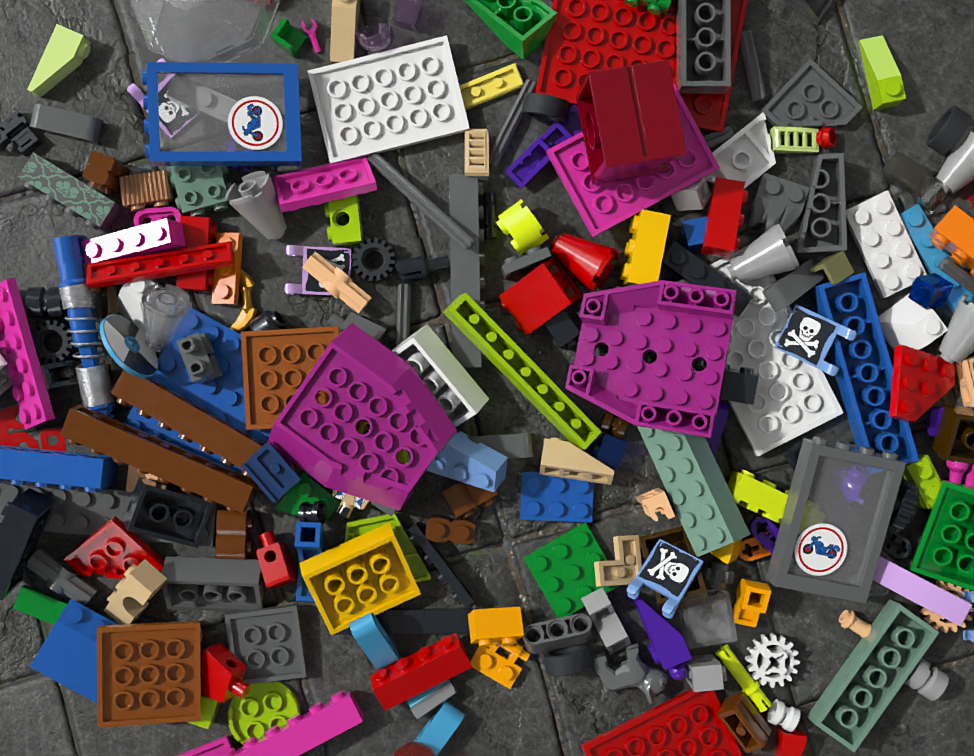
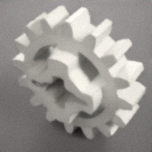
M770 633L769 639L762 634V641L760 642L755 639L752 640L755 647H748L747 650L751 653V656H745V660L751 663L746 666L749 672H753L751 676L755 680L759 679V683L763 686L768 681L771 688H774L775 682H778L780 686H784L783 680L785 678L791 682L790 673L797 674L798 671L794 668V665L800 664V661L794 658V656L799 654L798 651L791 649L794 644L790 641L785 642L786 638L782 635L777 639L774 633ZM769 645H776L774 648H767V647H766V646H769ZM760 653V661L757 663V658ZM774 657L775 663L772 664L769 658ZM771 672L778 673L776 675H769Z

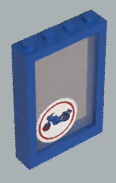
M146 62L147 70H142L143 85H147V95H143V108L148 110V119H144V133L149 135V144H145V158L150 159L152 166H301L298 64Z

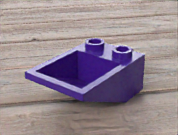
M639 595L633 601L651 643L647 647L652 659H654L656 665L660 663L664 670L669 668L670 676L673 679H685L689 669L684 662L692 658L683 636L672 623L659 614L655 608Z

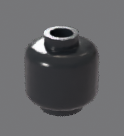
M265 310L251 322L250 328L251 331L286 329L287 323L279 312Z

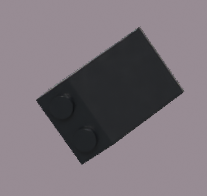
M139 477L122 523L127 531L198 548L214 503L207 502L202 497L186 493L167 484Z

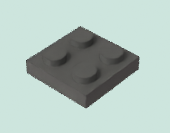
M539 245L529 249L526 256L519 258L518 255H514L505 259V263L501 267L504 279L548 261L551 257L548 247L542 249Z

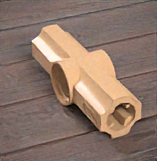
M316 252L308 258L302 267L317 279L324 289L337 299L340 298L358 314L372 299L354 284L353 280L338 267L332 266Z

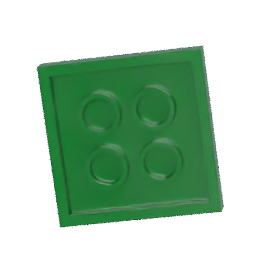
M586 522L579 524L523 557L557 618L569 616L583 608L585 605L581 598L602 587L607 594L621 586L596 587L594 562L608 560Z

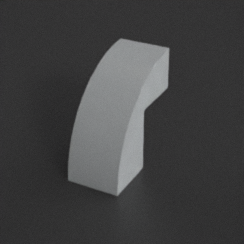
M603 587L581 598L610 655L631 644Z

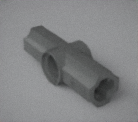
M38 549L27 562L26 567L46 580V584L51 590L62 595L66 594L85 607H88L98 595L99 589L80 577L79 573L69 564L59 562L42 549Z

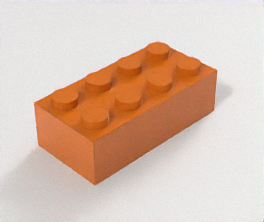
M955 205L937 224L929 237L932 239L931 243L941 251L945 249L952 254L950 258L960 266L964 264L971 269L970 274L974 277V219Z

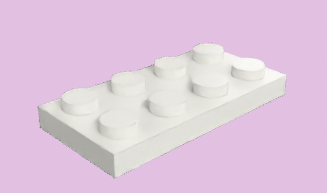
M888 190L846 210V223L881 298H886L927 278V274Z

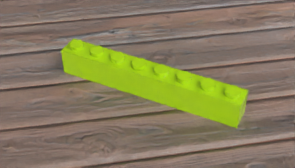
M467 293L459 295L443 311L459 330L571 444L579 449H586L601 433L590 419Z

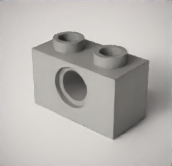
M713 654L691 656L692 659L684 662L689 669L686 681L694 692L724 689L723 681H727L725 666H721L720 661Z

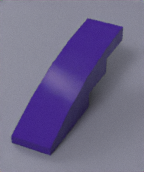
M574 104L567 112L566 121H556L505 171L521 189L551 162L546 153L548 149L582 132L578 107Z

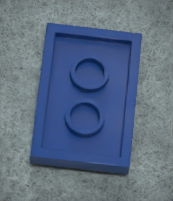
M522 471L520 520L592 522L594 482L540 475V472Z

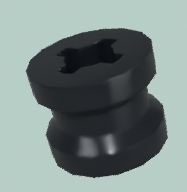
M315 501L313 504L302 502L300 504V522L322 523V525L325 523L327 510L323 501Z

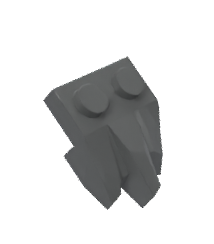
M763 173L747 213V228H753L756 224H759L761 226V236L772 226L779 224L786 236L792 231L801 215L810 188Z

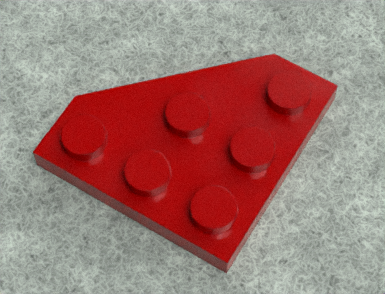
M905 345L895 346L889 417L905 422L916 421L954 386L956 362L951 364L941 357Z
M116 516L91 534L64 558V561L81 576L101 574L105 575V578L123 579L125 577L124 573L133 564L138 566L144 560H147L160 573L165 563V560L134 532L127 531L122 521Z

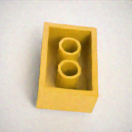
M642 209L631 219L629 233H632V238L626 243L624 256L628 257L627 263L621 268L619 278L623 280V287L658 281L671 215Z

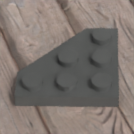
M810 58L759 113H764L766 119L774 127H844L861 110L862 106Z

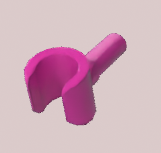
M311 18L313 26L310 29H306L302 20L301 27L308 33L315 53L320 52L321 49L315 33L317 28L316 22Z

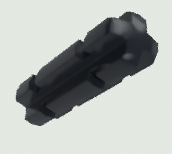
M487 192L483 194V204H485L483 206L484 238L493 240L497 238V229L495 228L497 226L496 206L494 205L496 204V194Z

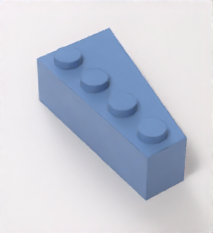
M460 431L454 434L444 450L437 454L426 471L495 492L506 478L508 457L481 442L477 444L471 441L468 435Z

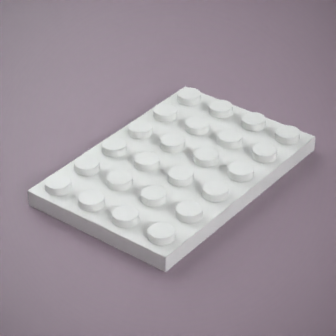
M447 35L308 70L330 164L369 156L372 153H382L462 133L470 129Z

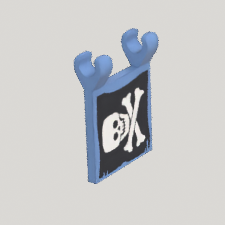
M796 304L774 348L831 376H835L839 367L824 361L837 334L848 340H854L857 332Z
M659 539L637 576L627 587V595L634 600L637 599L643 585L664 595L669 599L662 607L663 616L671 619L703 565V561Z

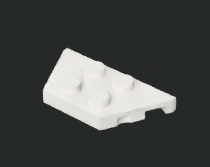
M761 113L712 153L720 169L706 176V181L714 184L716 177L743 181L745 182L744 188H746L776 164L774 152L771 150L770 134L767 133L766 116L764 113Z

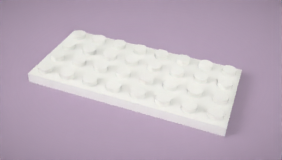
M743 248L733 253L731 258H723L709 266L753 297L740 317L734 316L726 364H729L730 369L740 370V367L755 369L754 373L759 374L754 405L733 401L728 402L755 455L760 456L844 412L822 370L774 348L792 310L790 306H787L775 312L763 295L762 291L776 281L774 275L741 283L738 278L732 279L727 267L731 266L730 260L745 249ZM684 279L677 281L679 283L690 284Z

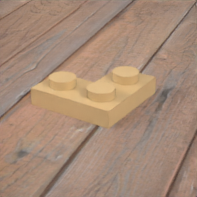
M639 535L613 537L615 561L594 562L596 587L629 585L635 579L642 568Z

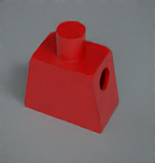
M274 531L261 534L260 539L264 548L256 550L266 587L279 588L297 581L298 573L286 543L277 542ZM274 553H276L275 560H273Z
M219 642L203 650L200 659L201 694L222 703L236 695L244 699L251 689L250 685L242 681L246 666Z

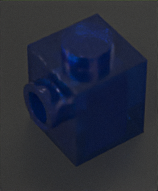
M936 273L918 276L911 285V292L908 298L926 310L944 306L954 284Z
M603 433L600 442L595 441L591 454L594 455L596 460L607 467L618 469L628 442Z

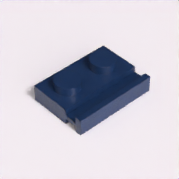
M270 441L241 465L273 503H276L303 479Z

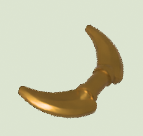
M241 269L239 287L240 292H242V311L236 322L229 327L238 333L249 327L257 314V310L252 305L251 295L252 287H254L255 283L250 275Z

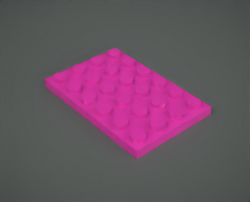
M674 83L687 154L681 159L666 162V165H670L671 168L667 173L592 185L582 132L546 151L592 238L639 213L642 209L645 210L720 169Z

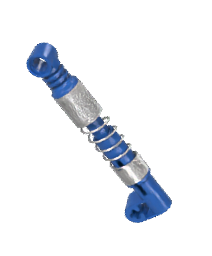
M85 235L53 238L52 242L61 280L58 285L60 297H62L63 309H67L68 316L65 319L69 320L70 324L68 332L72 333L73 338L70 344L79 348V352L74 353L73 357L81 358L82 364L77 365L75 368L82 402L85 407L113 418L115 417L114 414H111L115 405L114 395L111 394L113 388H111L112 383H110L107 364L100 365L99 361L106 356L98 355L97 348L101 347L103 343L99 342L98 334L100 331L97 330L95 323L98 319L93 314V309L96 307L94 306L92 289H89L86 284L87 278L83 265V260L85 259L82 241L88 239Z

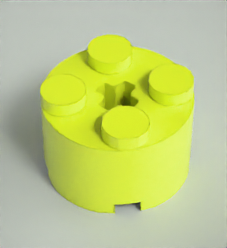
M521 199L498 216L500 220L496 223L506 236L510 233L514 238L511 244L520 255L522 253L528 255L527 251L543 244L549 239L547 233L543 236L541 235L544 232L542 226L527 206L522 209L525 203Z

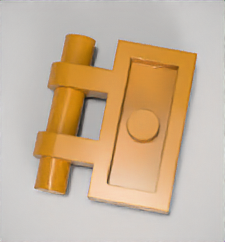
M493 642V646H478L470 660L472 667L511 689L522 670V666L515 663L516 659L519 657L526 662L530 653L524 650L523 646L518 643L502 645V642ZM499 646L510 652L508 658L496 651Z

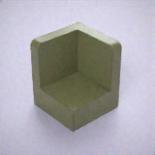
M844 251L827 256L809 268L811 273L824 269L832 285L838 284L854 273Z

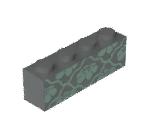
M34 152L18 176L26 181L25 187L35 193L38 190L44 192L46 200L55 205H58L59 202L65 205L64 211L76 218L79 215L87 219L85 224L97 231L99 227L108 230L122 208L120 204Z

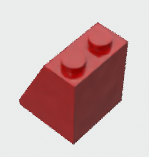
M555 257L542 263L499 297L502 300L503 308L514 317L517 328L527 336L579 300L584 294L562 263Z

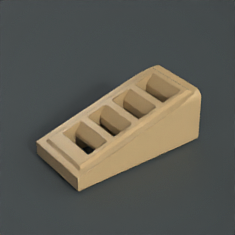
M488 129L465 130V176H489Z

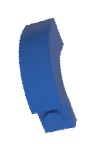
M296 522L294 545L298 551L296 601L315 603L302 577L299 563L325 552L324 527L322 523Z

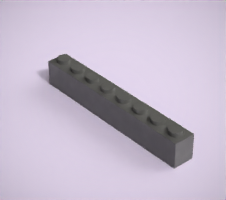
M449 174L450 218L475 240L472 248L465 250L450 237L451 303L459 295L467 293L485 312V300H480V291H485V276H480V267H484V252H479V243H484V228L479 229V219L484 218L483 205L478 204V195H483V181H478V176ZM452 322L453 356L463 368H481V363H486V356Z

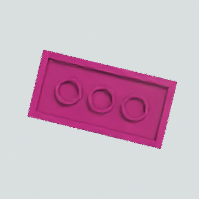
M366 156L272 177L281 212L295 211L299 208L341 200L346 197L377 190L376 181Z

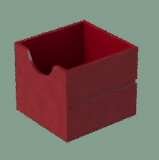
M669 59L588 72L576 95V102L592 185L667 173L671 168L670 165H666V162L681 159L687 154Z

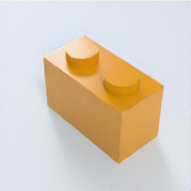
M520 607L476 609L468 614L471 644L479 643V647L493 646V642H502V645H513L524 636Z

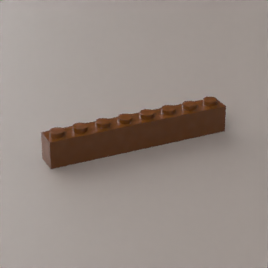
M123 370L111 391V394L118 397L116 401L127 407H130V405L138 409L137 413L147 419L155 418L159 421L158 425L168 431L174 429L180 433L179 437L189 443L194 441L200 444L202 451L210 455L214 453L222 457L220 461L230 467L236 465L243 469L241 465L265 445L151 378H137ZM283 456V457L290 463V465L296 470L297 465L294 464V463H293L292 461H290L289 459H287L285 456ZM243 469L241 473L251 478L249 474Z
M81 404L70 408L60 434L68 438L67 441L74 445L89 447L90 451L95 454H105L112 457L116 463L129 464L136 467L135 470L142 474L150 473L157 476L158 480L163 483L178 485L182 491L190 494H199L203 496L205 501L220 503L226 506L227 510L234 513H243L249 507L257 487L253 479L240 472Z

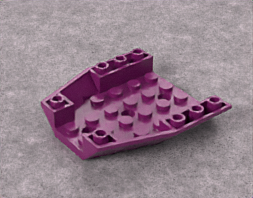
M659 280L584 294L579 316L582 321L574 365L569 366L565 389L635 426L711 438L722 389L737 290ZM599 345H607L609 350L606 355H596L595 350ZM647 352L657 354V359L654 363L648 364L644 362L643 357ZM697 359H703L706 361L707 366L702 371H696L692 367L693 362Z
M351 323L331 341L276 419L268 442L270 441L283 456L325 487L400 511L414 492L413 488L437 454L444 450L457 432V429L412 365L354 323ZM322 390H326L330 395L329 402L325 405L318 401V394ZM363 419L367 420L370 424V430L366 434H361L357 428L358 423ZM402 449L409 451L411 459L407 464H402L398 460V453Z

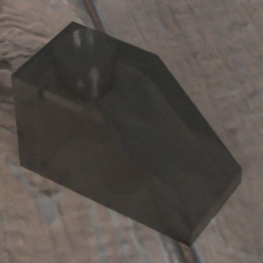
M81 358L41 365L47 391L51 392L79 385L75 368L77 365L82 364Z

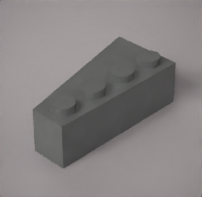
M844 153L819 154L813 165L809 183L810 189L806 198L794 252L795 256L835 254L847 251Z

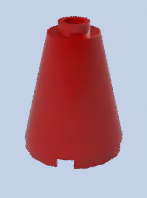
M563 233L561 236L557 235L551 243V248H553L552 254L593 292H597L596 287L599 289L603 287L615 268L612 266L613 259L618 261L620 252L615 248Z

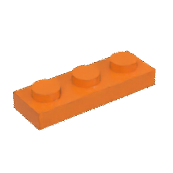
M217 233L216 243L232 241L235 266L214 269L212 304L238 305L243 234Z

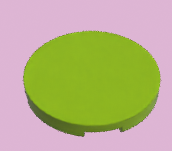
M280 681L248 684L251 686V689L244 699L237 695L233 697L228 709V724L237 742L239 741L243 744L254 736L258 739L266 735L265 731L275 725L281 727L287 724V720L298 713L301 715V708L295 693Z

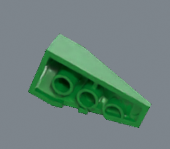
M464 0L496 36L523 60L542 45L557 17V12L541 0Z

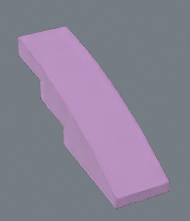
M881 556L879 557L873 578L874 581L959 626L962 625L972 604Z

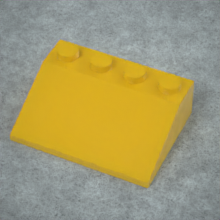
M390 523L299 563L302 577L331 635L349 628L350 622L370 612L377 615L421 594Z

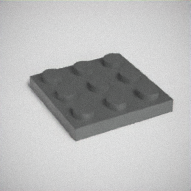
M298 604L225 614L229 651L246 666L242 679L243 682L256 684L307 677Z

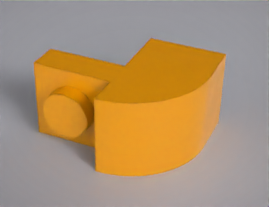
M741 579L735 592L737 598L731 620L732 623L756 628L760 613H766L771 589L767 583Z

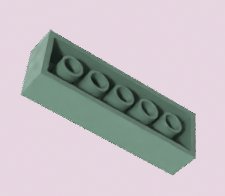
M637 426L697 557L750 535L705 437Z
M891 599L888 600L871 624L872 630L870 634L859 641L807 715L816 726L854 753L939 634L933 627Z

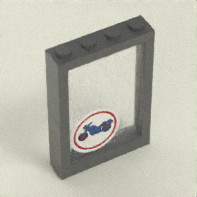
M814 436L813 440L804 438L766 578L776 587L866 603L906 463L897 458L898 454L889 451H883L882 454L874 453V449L865 446L854 449L851 448V444L837 441L836 445L828 443L829 440Z

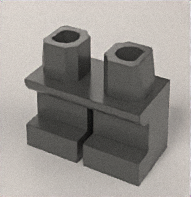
M197 332L176 341L192 383L202 385L223 376L216 355H211L214 354V350L207 333L199 334Z

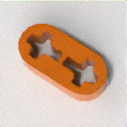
M753 536L742 539L738 556L743 560L753 561L771 555ZM745 544L751 547L757 545V548L750 551L751 555L748 556L746 553H742V550L745 549Z

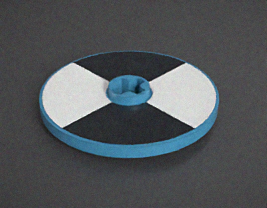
M116 314L108 315L101 321V339L114 361L126 372L137 378L147 379L152 377L158 370V357L150 340L127 318Z

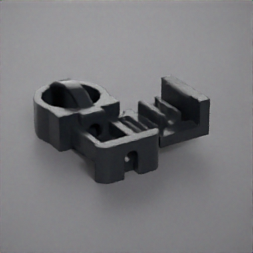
M12 108L14 113L0 123V152L10 143L16 142L19 145L17 149L27 157L42 145V142L29 129L30 123L16 108Z

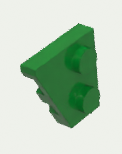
M304 472L301 475L303 479L288 491L275 509L280 512L299 515V506L302 502L313 504L315 501H323L327 510V521L339 507L341 501L332 496V493Z

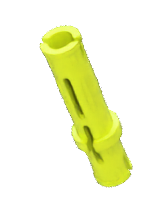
M728 644L720 648L722 651L717 650L715 654L742 687V692L751 699L760 713L766 711V705L771 707L772 702L769 701L759 688V682L753 680L731 651Z

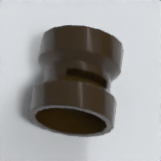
M605 410L598 429L603 433L610 432L614 437L622 439L629 422Z

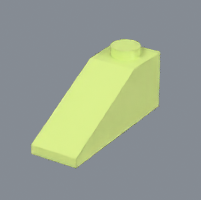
M56 24L27 90L41 98L82 64L83 60L90 53L91 42L83 35Z

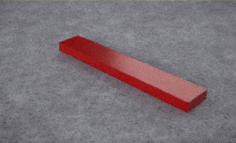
M232 241L89 263L87 264L86 284L89 289L235 266L234 246Z

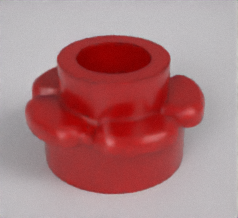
M823 126L817 132L816 142L818 146L828 150L836 145L837 136L833 127L827 128Z

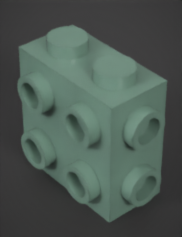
M170 166L172 174H169L171 186L176 188L178 197H175V202L179 211H182L187 216L202 217L205 215V212L210 210L220 212L228 209L230 204L225 196L228 189L233 185L231 182L228 183L226 176L229 173L228 166Z

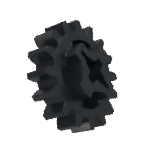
M901 480L888 530L899 533L900 529L903 530L905 528V524H909L910 518L916 515L919 496L917 491L919 488L915 483Z

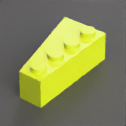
M743 469L741 473L733 471L727 486L735 503L781 524L789 491L785 490L782 493L776 490L777 485L767 480H763V482L754 479V474ZM807 500L798 533L801 534L810 526L823 522L825 515L819 510L820 508L816 503Z

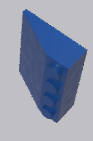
M70 599L30 665V668L97 703V626L118 624Z

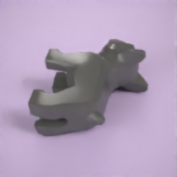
M637 642L626 646L627 659L615 668L607 663L605 651L593 655L595 671L600 676L605 694H609L610 690L637 687L642 690L648 702L652 704L655 695L664 690L665 685L668 683L667 674L663 670L648 666L639 657L640 650Z

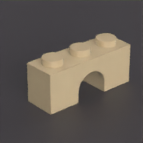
M147 560L142 561L138 566L133 564L124 573L125 577L116 585V590L107 599L109 604L104 611L119 625L132 624L149 605L147 601L160 590L167 580Z

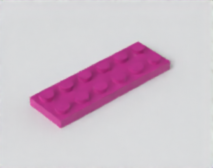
M5 279L0 283V351L7 362L6 373L11 378L13 385L12 394L19 406V419L24 424L25 430L49 422L55 419L16 279Z

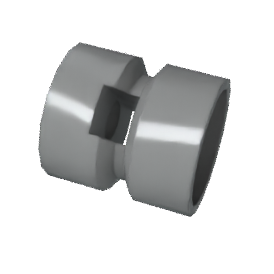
M921 658L904 683L914 690L917 689L918 693L930 701H935L945 691L949 677L935 666L931 667L929 662Z

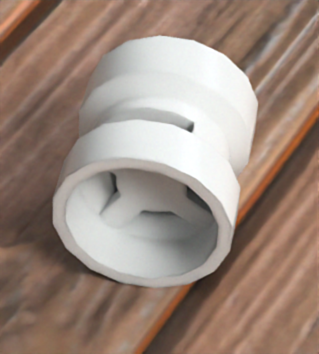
M777 699L774 700L767 714V721L769 723L782 725V728L789 732L796 728L800 719L799 709L793 706L787 707L784 702Z

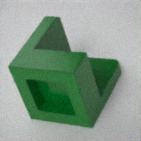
M283 17L270 35L274 44L293 58L296 57L308 40L307 36L291 26L289 20Z

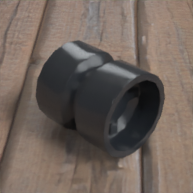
M30 287L26 293V309L30 318H47L49 315L51 318H65L68 316L67 309H63L59 287H50L48 290H45L44 287Z

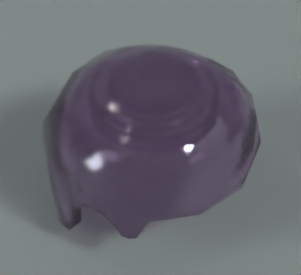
M388 23L368 25L356 30L360 46L368 52H382L390 47L394 40L393 28Z

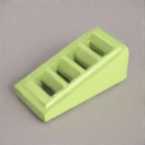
M773 127L770 129L771 150L774 154L818 153L819 146L816 142L818 128ZM812 134V147H807V135ZM781 135H784V145H781ZM790 135H793V146H790ZM798 135H802V146H799Z

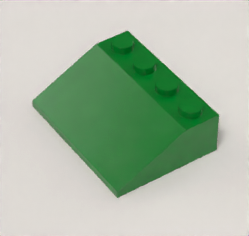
M942 480L911 563L910 571L974 591V486Z

